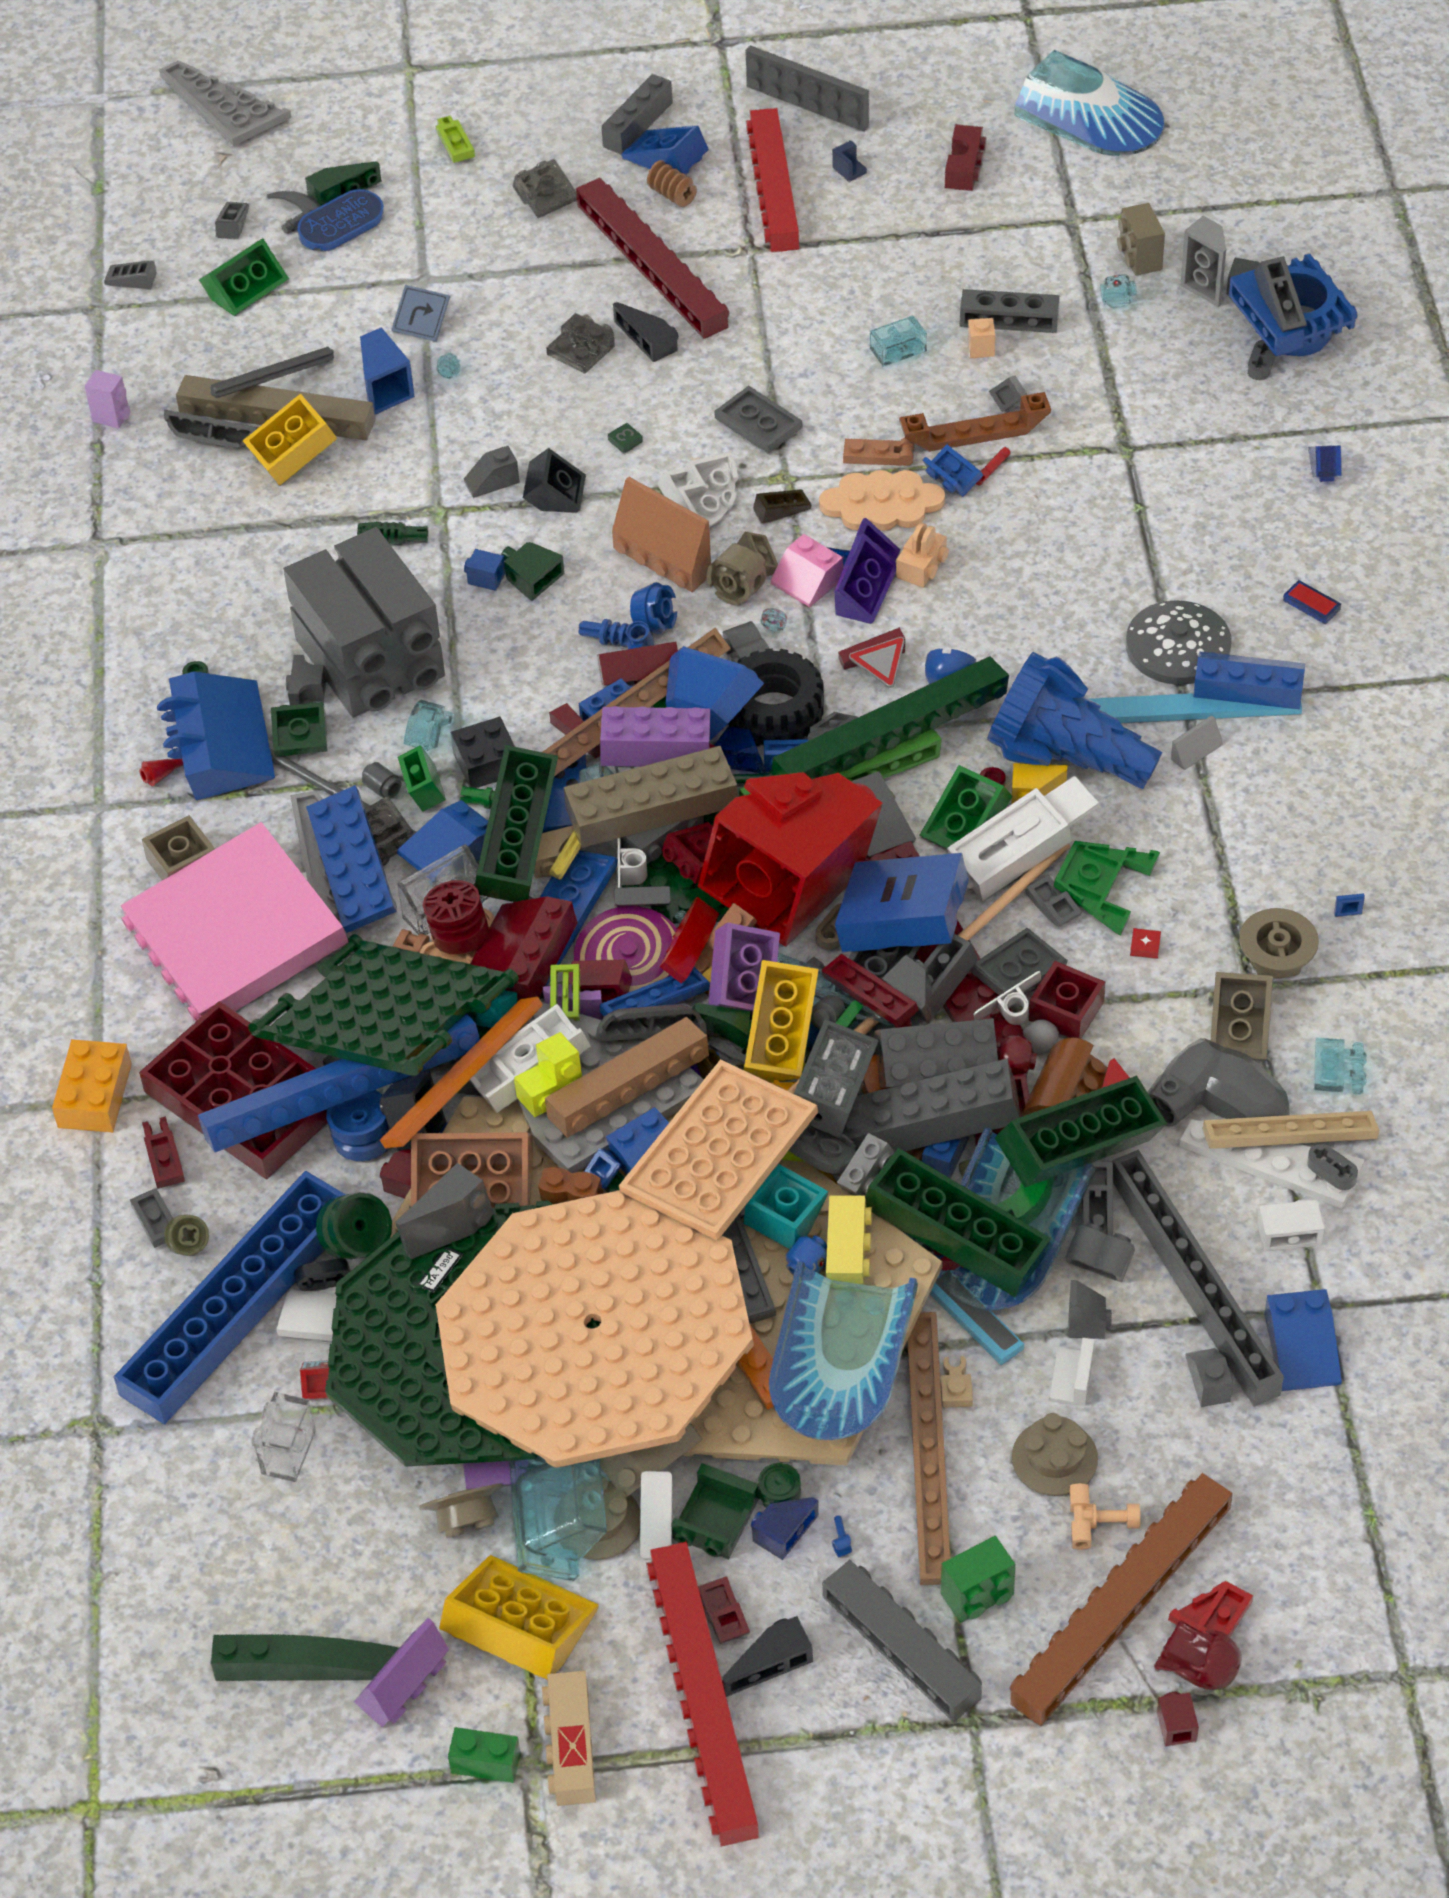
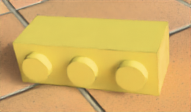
M829 1196L826 1261L828 1288L864 1289V1277H870V1259H865V1251H871V1233H866V1225H872V1207H866L865 1196Z

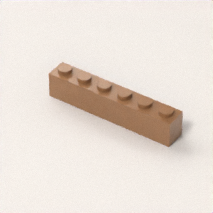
M687 1017L683 1018L545 1098L547 1118L567 1138L578 1131H582L590 1124L606 1117L616 1109L632 1102L640 1095L654 1089L659 1084L677 1076L680 1072L708 1057L707 1035Z

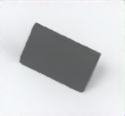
M670 887L614 888V908L623 906H670Z

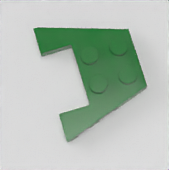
M1074 841L1055 878L1053 886L1062 893L1067 891L1076 904L1121 936L1130 918L1131 911L1109 903L1106 899L1123 866L1150 876L1159 859L1160 852L1156 850H1150L1149 853L1136 852V848L1126 847L1125 850L1112 849L1107 844Z

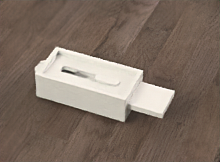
M1075 776L1045 796L1035 788L947 848L948 853H962L969 879L967 889L972 888L978 897L984 901L1070 843L1072 840L1069 827L1100 807L1099 802Z

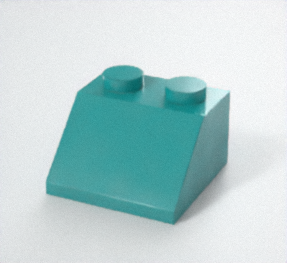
M778 1164L745 1205L744 1224L790 1249L799 1237L807 1236L810 1233L828 1196V1191Z

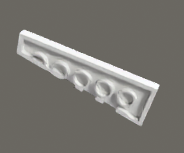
M1194 1119L1190 1120L1180 1139L1179 1147L1340 1209H1343L1353 1189H1337L1314 1173L1307 1164L1310 1146L1281 1144L1209 1149L1202 1130L1203 1121ZM1341 1154L1357 1166L1358 1179L1365 1160L1348 1154ZM1316 1157L1317 1161H1320L1321 1159L1326 1160L1325 1157H1322L1320 1159ZM1348 1173L1344 1175L1339 1174L1340 1177H1343L1345 1175L1349 1177Z

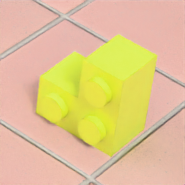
M561 1032L537 1043L538 1065L514 1077L516 1097L534 1117L547 1112L545 1104L547 1096L582 1077L579 1051Z

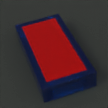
M1300 580L1283 595L1284 602L1325 625L1341 610L1340 602Z

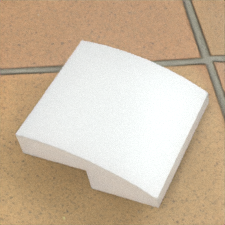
M291 1289L283 1305L277 1325L278 1336L332 1341L333 1309L336 1306V1294Z

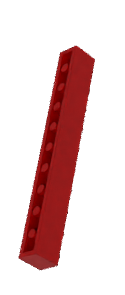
M687 1542L651 1549V1562L646 1563L649 1581L655 1580L657 1589L652 1590L656 1609L662 1608L664 1614L663 1617H659L663 1636L669 1635L671 1644L666 1645L669 1663H676L678 1671L673 1673L675 1688L677 1692L683 1691L684 1700L680 1701L683 1720L689 1719L691 1729H687L689 1745L691 1749L697 1748L699 1756L694 1758L697 1777H704L706 1785L701 1787L704 1806L711 1805L713 1816H708L712 1836L718 1835L721 1847L759 1838L758 1821Z

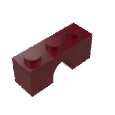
M955 124L952 136V155H948L945 168L946 189L973 191L974 182H979L980 167L978 166L983 164V152L981 151L986 150L987 137L983 136V127Z

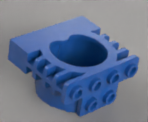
M1310 253L1304 255L1303 261H1299L1298 258L1291 259V264L1288 265L1300 305L1314 309L1312 312L1303 313L1307 324L1305 327L1285 332L1281 331L1261 296L1254 275L1256 269L1230 278L1229 297L1276 357L1280 355L1300 357L1314 354L1327 345L1332 338L1333 332L1335 334L1341 333L1342 327L1345 326L1348 330L1355 328V321L1357 319L1355 306L1348 302L1343 291L1336 287L1331 276L1325 273L1319 261L1315 260Z

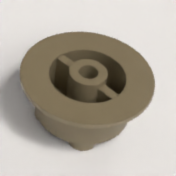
M1270 908L1253 914L1244 922L1240 930L1239 942L1243 953L1249 959L1257 975L1286 978L1300 974L1301 968L1313 959L1318 950L1319 938L1314 925L1303 915L1289 909Z
M1049 1413L1026 1428L1017 1437L1012 1450V1464L1018 1478L1030 1489L1044 1495L1063 1496L1069 1494L1071 1484H1088L1091 1481L1098 1465V1452L1092 1438L1076 1422L1057 1413Z
M595 1476L578 1484L561 1501L556 1511L555 1528L559 1540L571 1553L585 1559L602 1560L617 1556L634 1543L640 1532L641 1511L635 1498L631 1494L626 1497L622 1489L616 1488L611 1481L603 1476Z
M503 1483L458 1491L446 1497L421 1504L419 1509L436 1511L438 1533L445 1532L446 1538L464 1534L463 1528L475 1525L476 1530L494 1526L493 1519L499 1517L490 1496L504 1487Z

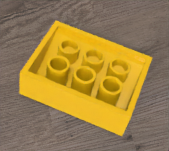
M489 1555L445 1598L439 1629L478 1647L482 1651L489 1652L510 1664L517 1665L538 1677L548 1680L547 1674L557 1673L565 1664L597 1612L599 1604L495 1556Z

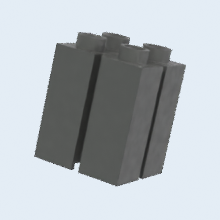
M377 527L334 545V549L338 553L336 561L325 549L283 568L288 599L292 605L290 610L296 641L313 664L324 665L326 682L352 718L369 710L379 711L387 707L395 699L394 690L396 688L405 695L416 689H428L438 679L445 676L442 647L438 640L440 633L436 604Z

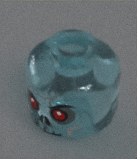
M1127 274L1108 276L1104 279V283L1100 284L1102 301L1111 308L1129 305L1132 303L1133 296L1137 295L1135 280L1130 281Z

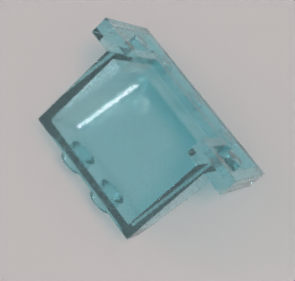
M600 1459L558 1468L548 1463L534 1460L510 1461L518 1572L574 1581L579 1576L578 1561L607 1532Z

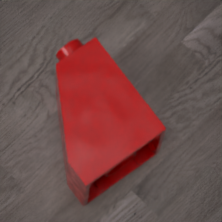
M839 773L812 779L823 790L821 797L781 822L751 794L736 797L715 816L698 887L728 908L733 903L742 908L757 920L754 926L758 929L780 933L779 943L784 947H787L847 888L855 862H865L883 802L878 800L873 791L867 786L860 783L854 784Z

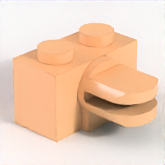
M919 523L896 560V578L924 588L929 579L935 577L939 564L941 562L944 563L948 557L947 536L936 533L933 526L927 528L926 524Z

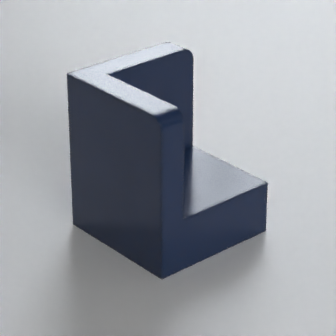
M852 140L832 149V167L848 182L867 173V168L857 160V145Z

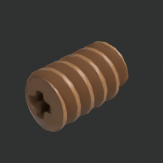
M663 160L655 162L648 173L647 185L652 190L668 198L671 202L676 203L679 207L688 206L695 198L697 187L693 185V180L690 177H686L684 173H679L677 169H673L671 165L666 164Z

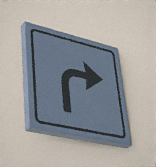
M405 285L391 331L437 342L450 295Z

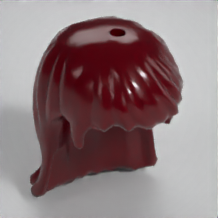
M1179 1621L1175 1630L1167 1639V1643L1155 1662L1154 1668L1157 1672L1160 1670L1171 1671L1197 1687L1206 1690H1219L1229 1686L1236 1678L1241 1666L1242 1654L1239 1646L1227 1634L1214 1630H1206L1208 1634L1201 1633L1187 1626L1183 1621Z

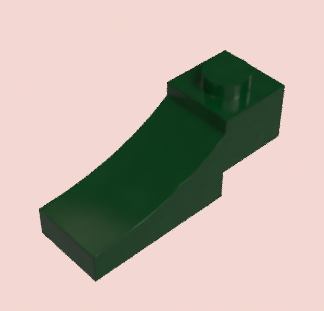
M695 1002L692 1008L701 1015L706 1023L707 1030L729 1039L742 1049L743 1054H746L752 1023L750 1021V1011ZM691 1014L690 1021L695 1020V1015Z

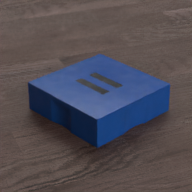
M962 853L855 862L835 922L842 952L876 950L895 946H924L951 943L957 924V911L963 903L969 882Z

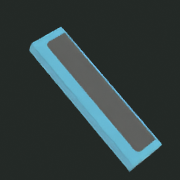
M943 1271L941 1279L938 1275L930 1295L1000 1365H1003L1024 1350V1343L990 1310H985L987 1307L951 1271Z

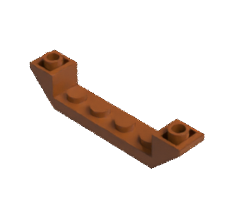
M1045 392L1021 396L1020 411L929 427L924 413L899 417V422L906 439L931 452L942 450L946 444L953 448L1026 435L1051 413V407Z

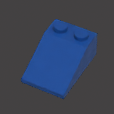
M694 125L646 130L621 156L625 160L651 169L655 162L663 160L666 164L671 165L673 169H677L679 173L686 175L695 163L702 160V156L709 148L699 126Z
M460 800L441 809L398 849L397 854L432 882H435L480 860L488 820Z
M655 1107L606 1136L610 1152L621 1163L622 1166L620 1168L626 1175H628L669 1124Z
M1327 1289L1267 1295L1264 1316L1274 1361L1284 1376L1282 1391L1341 1385L1342 1379L1333 1314Z

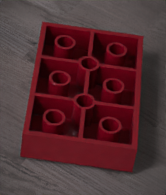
M218 1001L146 1065L139 1074L144 1092L203 1134L198 1118L199 1114L317 1068L281 1043L253 1036L248 1029L250 1022ZM327 1109L224 1150L267 1180L327 1124Z

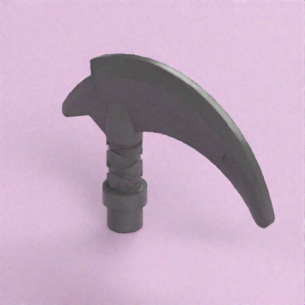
M278 191L267 194L268 199L289 201L298 206L302 211L301 214L293 219L290 218L281 226L284 233L297 229L298 223L304 215L321 206L314 198L296 191Z

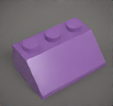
M429 1617L413 1631L354 1700V1703L381 1727L389 1721L395 1724L407 1710L403 1706L409 1697L415 1700L427 1686L423 1680L428 1674L431 1673L435 1676L446 1664L443 1657L449 1651V1648Z

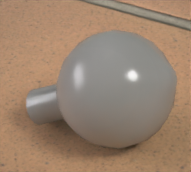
M1043 1019L1033 1021L1023 1030L1024 1037L1032 1043V1051L1037 1054L1049 1053L1053 1045L1064 1039L1059 1037V1032L1053 1023Z

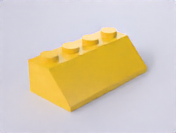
M762 960L744 1071L767 1082L799 1079L801 1077L819 969Z

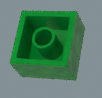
M996 1535L941 1563V1595L960 1623L967 1619L973 1620L978 1618L986 1609L994 1605H1002L1014 1595L1016 1564Z

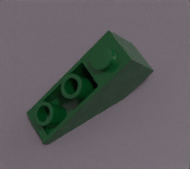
M377 161L328 167L305 177L308 196L314 198L321 206L349 191L365 190L382 182L380 164Z

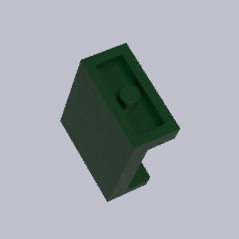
M701 1463L697 1471V1484L679 1519L674 1518L671 1523L672 1538L678 1543L687 1542L688 1546L692 1545L700 1548L710 1556H721L729 1560L759 1500L758 1484Z

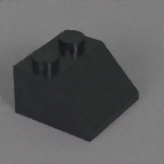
M547 448L529 461L522 498L541 511L577 513L581 507L586 474L556 452Z

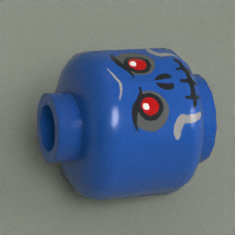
M816 1235L812 1238L807 1236L799 1237L786 1253V1261L788 1263L786 1268L797 1278L800 1268L818 1277L826 1267L827 1243Z

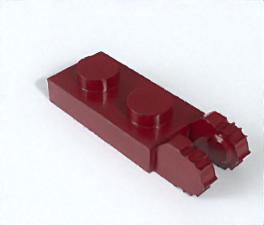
M166 1116L159 1118L160 1128L163 1132L152 1135L151 1124L148 1121L142 1122L146 1136L144 1141L157 1189L185 1182L172 1130H169Z

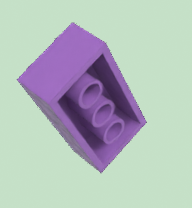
M602 707L601 766L642 767L710 749V709L697 707Z

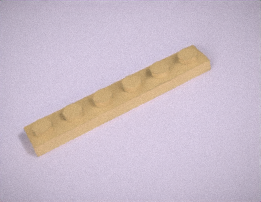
M1372 1111L1204 1120L1202 1127L1209 1149L1378 1139L1380 1131Z

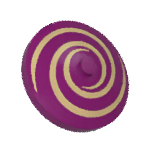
M641 906L612 908L594 917L582 929L574 947V961L625 959L632 976L629 992H632L671 976L659 966L667 954L666 950L674 939L672 936L677 928L664 915Z

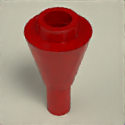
M172 758L143 761L139 770L140 776L144 783L154 786L173 772L174 769L183 766V760Z

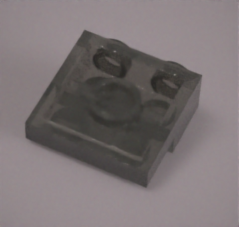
M555 158L550 161H542L528 171L522 170L514 177L512 187L523 204L528 203L537 218L577 201L576 190Z
M575 313L561 326V334L546 347V352L548 356L586 374L615 347L614 332L609 325H599L587 314L581 316Z
M388 796L365 808L383 866L414 835L412 828Z

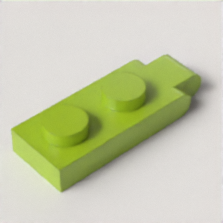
M451 115L438 118L436 131L452 162L455 163L475 157V150L459 120H453Z

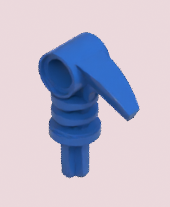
M604 619L602 623L582 621L579 624V635L599 638L600 644L607 645L610 641L612 645L619 643L620 646H626L628 649L654 645L651 631L643 621H635L630 625L628 623L621 625L620 622L612 624L610 619Z

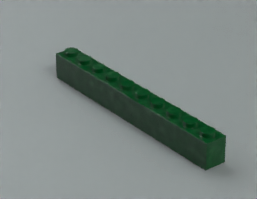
M988 656L773 757L771 776L804 772L809 778L815 779L847 771L859 763L871 760L878 754L894 749L899 744L915 739L931 729H936L952 719H957L973 709H978L994 699L1001 698L1007 694L1009 674L991 656Z

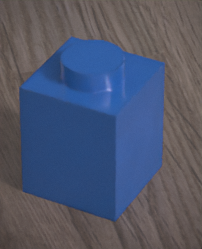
M475 549L472 556L467 558L464 564V572L467 574L468 584L497 591L506 574L504 556Z

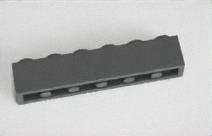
M849 1559L822 1582L823 1598L953 1723L981 1700L982 1682L979 1676L973 1670L969 1669L967 1671L959 1663L956 1654L948 1648L945 1650L937 1642L933 1632L926 1627L923 1629L915 1621L911 1611L906 1607L901 1608L884 1586L879 1587L872 1580L871 1575L863 1566L858 1567Z

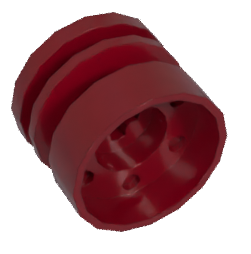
M451 880L440 883L427 893L422 906L434 945L440 951L447 954L461 955L475 950L484 943L490 929L478 889L472 883L463 880Z

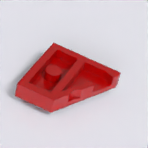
M1224 1581L1213 1587L1209 1593H1202L1193 1598L1192 1603L1184 1608L1172 1610L1169 1613L1168 1621L1176 1625L1179 1621H1183L1187 1626L1201 1633L1208 1634L1206 1630L1223 1632L1230 1637L1253 1602V1595Z

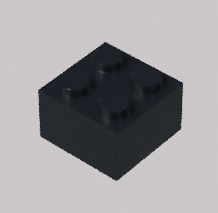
M501 716L451 731L453 754L468 786L479 788L497 782L505 745L515 747Z
M430 1070L392 1083L380 1098V1110L386 1116L389 1125L388 1131L434 1086ZM441 1108L417 1133H439L447 1123L443 1109ZM411 1139L403 1147H396L397 1151L411 1149Z

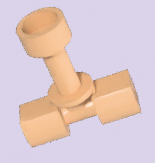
M1081 1483L1070 1485V1512H1074V1521L1071 1523L1073 1549L1091 1548V1529H1096L1097 1523L1126 1522L1127 1529H1140L1139 1503L1126 1504V1510H1096V1504L1089 1503V1485Z

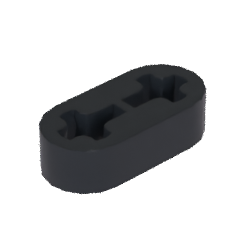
M340 1258L304 1264L295 1270L294 1276L300 1290L312 1291L336 1287V1283L351 1270L348 1261Z

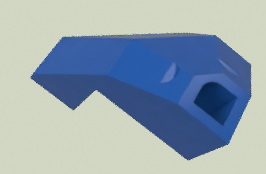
M683 646L670 658L666 706L673 708L697 707L710 709L711 741L764 683L753 670L748 669L745 665Z

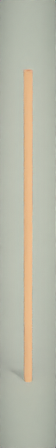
M1069 843L1031 868L958 936L967 941L970 940L1070 848ZM873 1012L854 1031L867 1034L883 1017ZM799 1080L787 1091L794 1094Z

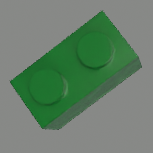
M421 745L397 757L408 793L422 812L446 800L435 763Z
M454 1727L448 1752L451 1774L514 1783L521 1755L518 1736Z

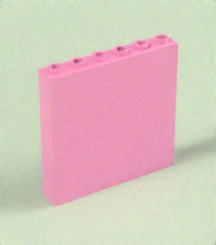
M262 822L120 905L125 915L121 918L129 932L133 930L136 932L134 937L141 949L147 948L150 951L147 955L152 964L163 969L160 971L162 977L169 986L174 984L176 987L174 992L182 1004L188 1003L189 1007L187 1010L195 1022L218 1001L233 1011H237L348 943L343 926Z

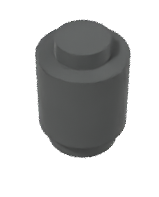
M379 762L367 765L362 772V783L382 798L392 799L399 793L402 783L398 776Z
M835 995L824 996L812 1007L811 1023L818 1029H821L825 1019L836 1023L845 1012L843 1000Z

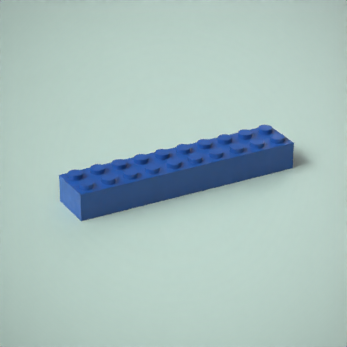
M305 1170L113 1376L119 1396L165 1425L296 1282L295 1270L304 1264L313 1263L325 1250L319 1243L316 1233L317 1217L321 1208L330 1199L346 1194Z

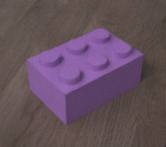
M728 922L715 931L709 1005L750 1011V1020H752L762 960L778 961L780 933Z

